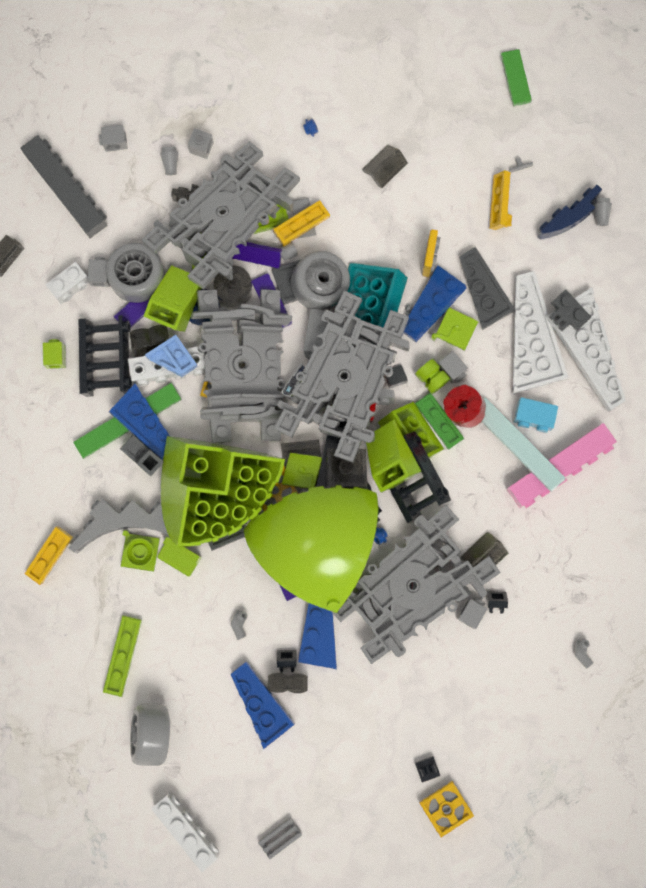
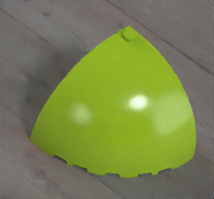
M167 436L161 473V507L165 528L172 542L176 546H198L211 541L216 542L219 538L226 535L230 536L240 530L242 525L248 520H252L262 510L261 507L265 501L272 496L271 492L276 482H279L285 459L229 445Z
M335 485L332 488L324 489L323 486L309 488L308 492L289 494L283 497L282 501L274 505H268L266 511L260 515L257 514L244 528L247 545L260 566L283 588L310 604L337 613L358 583L369 558L378 519L377 493L358 487L347 489L342 488L341 485Z

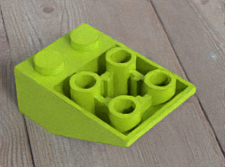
M171 265L151 296L143 317L174 330L185 332L197 301V291H200L201 287L189 280V272Z
M395 420L374 431V442H366L371 474L381 493L398 486L422 472Z

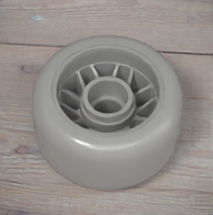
M128 243L120 246L111 254L106 265V276L111 288L121 299L140 303L150 300L165 276V269L158 253L155 254L143 243Z
M315 251L304 256L295 266L291 276V288L295 298L309 309L328 310L336 306L343 292H348L350 286V274L346 264L337 255L327 251ZM318 276L322 277L325 283L321 282Z
M160 704L137 705L133 712L130 733L132 762L140 766L162 765L167 758L170 739L168 709Z

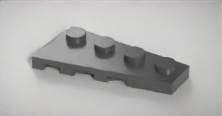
M476 247L459 256L483 331L513 313L515 308Z

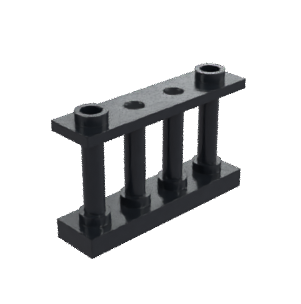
M123 315L118 316L119 323L93 325L86 318L78 319L79 394L85 397H93L95 389L120 387V391L126 394L132 387L128 363L131 324ZM119 331V342L93 343L94 333ZM119 350V361L96 363L93 361V354L96 351ZM119 368L120 379L93 380V372L95 370Z
M415 431L405 434L403 437L422 471L423 478L409 486L404 481L390 489L407 523L414 521L422 515L420 510L437 501L440 506L451 501L448 490L444 487L422 445L420 437ZM428 484L432 495L416 503L411 493Z

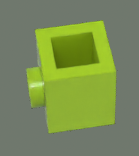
M51 339L43 343V365L47 369L66 368V346L58 339Z

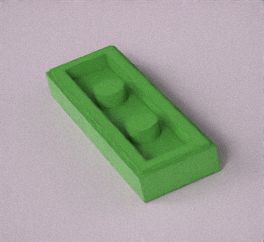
M520 50L502 52L501 59L513 106L531 103L532 99Z
M431 393L415 403L448 450L464 439Z

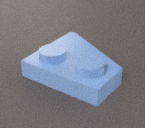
M174 335L145 354L148 360L180 377L185 376L198 367L177 335Z

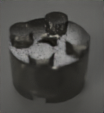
M232 266V280H229L220 273L214 278L213 286L214 290H217L218 300L227 307H237L241 304H246L252 296L253 287L250 275L240 266ZM235 284H236V286H237L236 288H235V287H232V288L230 289V285H235Z

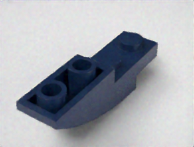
M598 185L593 189L589 187L582 196L584 198L580 202L576 200L570 208L567 206L562 210L558 208L551 216L553 219L549 223L545 221L540 226V233L537 237L545 239L562 234L584 221L595 209L591 203L599 196L602 188Z

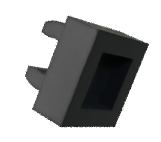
M487 591L486 600L489 612L493 613V608H499L500 614H503L504 608H508L507 593Z
M277 650V668H279L281 673H283L284 667H290L291 672H294L295 667H297V650Z
M433 756L415 762L422 783L440 776Z

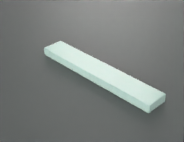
M485 397L486 411L481 422L552 492L565 480V477Z

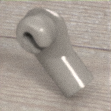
M243 610L237 611L231 621V627L237 640L246 637L242 627L248 615Z
M583 638L576 642L574 654L587 669L594 662L587 656V648L590 645L589 641Z

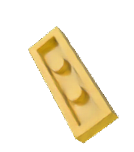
M506 170L493 175L489 229L497 230L512 226V215L508 214L511 172Z
M319 200L274 228L273 233L284 247L330 218V214Z
M56 526L24 574L37 584H43L73 536L59 526Z

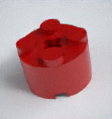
M461 385L453 388L443 401L447 416L457 426L475 427L484 419L486 411L485 400L471 386Z

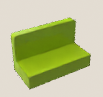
M166 537L163 542L164 546L157 558L190 577L202 557L183 546H176L170 538Z

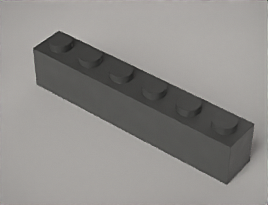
M37 135L20 149L87 236L92 238L108 226L105 221L106 215L101 209L97 211L94 207L95 201L90 195L86 196L83 193L85 189L79 181L75 182L71 178L74 176L68 167L64 168L61 165L63 161L57 153L53 154L50 151L52 147L46 139L42 140Z

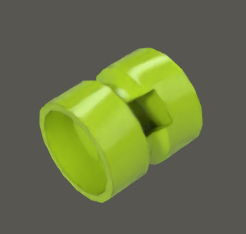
M434 358L425 363L415 373V376L421 382L426 383L425 387L431 394L436 393L451 379L445 371L439 370L440 365Z

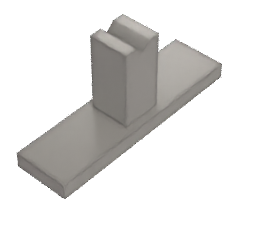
M516 158L517 167L510 168L509 172L512 173L532 167L533 162L523 165L521 158Z

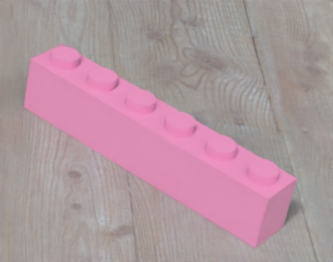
M603 423L548 461L564 477L569 474L575 476L583 470L581 468L582 465L585 463L591 465L598 460L597 455L601 452L605 455L613 450L614 447L612 445L617 441ZM529 473L506 489L519 508L522 506L528 508L536 502L534 498L538 495L544 497L550 493L532 473Z

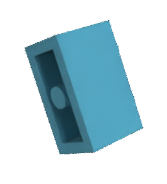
M521 397L518 400L513 422L518 423L517 426L522 428H529L531 426L537 428L536 430L539 432L547 433L554 428L558 406Z

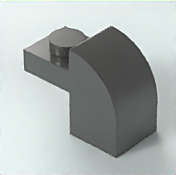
M133 434L120 448L150 476L164 463Z

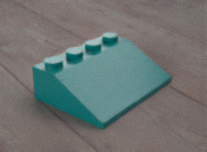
M350 263L348 267L350 274L348 292L362 298L355 317L384 328L390 310L398 312L408 277L399 269Z

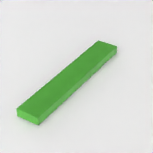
M172 383L145 398L156 415L182 400ZM112 418L73 443L82 458L85 459L128 433L129 430L117 419Z

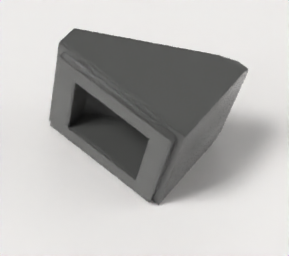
M402 365L393 367V375L386 377L389 389L408 382Z

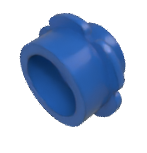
M313 118L310 120L306 119V124L303 125L307 135L311 134L314 137V134L319 132Z
M376 527L374 542L378 545L386 543L387 532L382 527Z

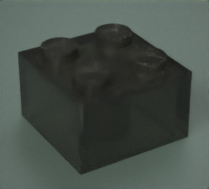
M327 448L325 453V489L335 487V485H341L342 488L353 489L354 487L366 489V449H359L354 463L334 456L337 448Z

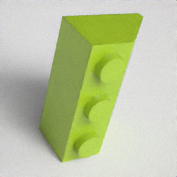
M414 402L391 411L378 422L380 427L388 422L395 420L402 435L415 431L420 437L429 458L444 450Z

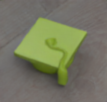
M449 307L437 333L431 335V340L435 341L436 338H439L465 351L479 321Z
M290 453L282 485L308 489L315 487L322 457Z
M124 530L122 535L126 536L120 567L154 572L160 538L129 534L128 530Z

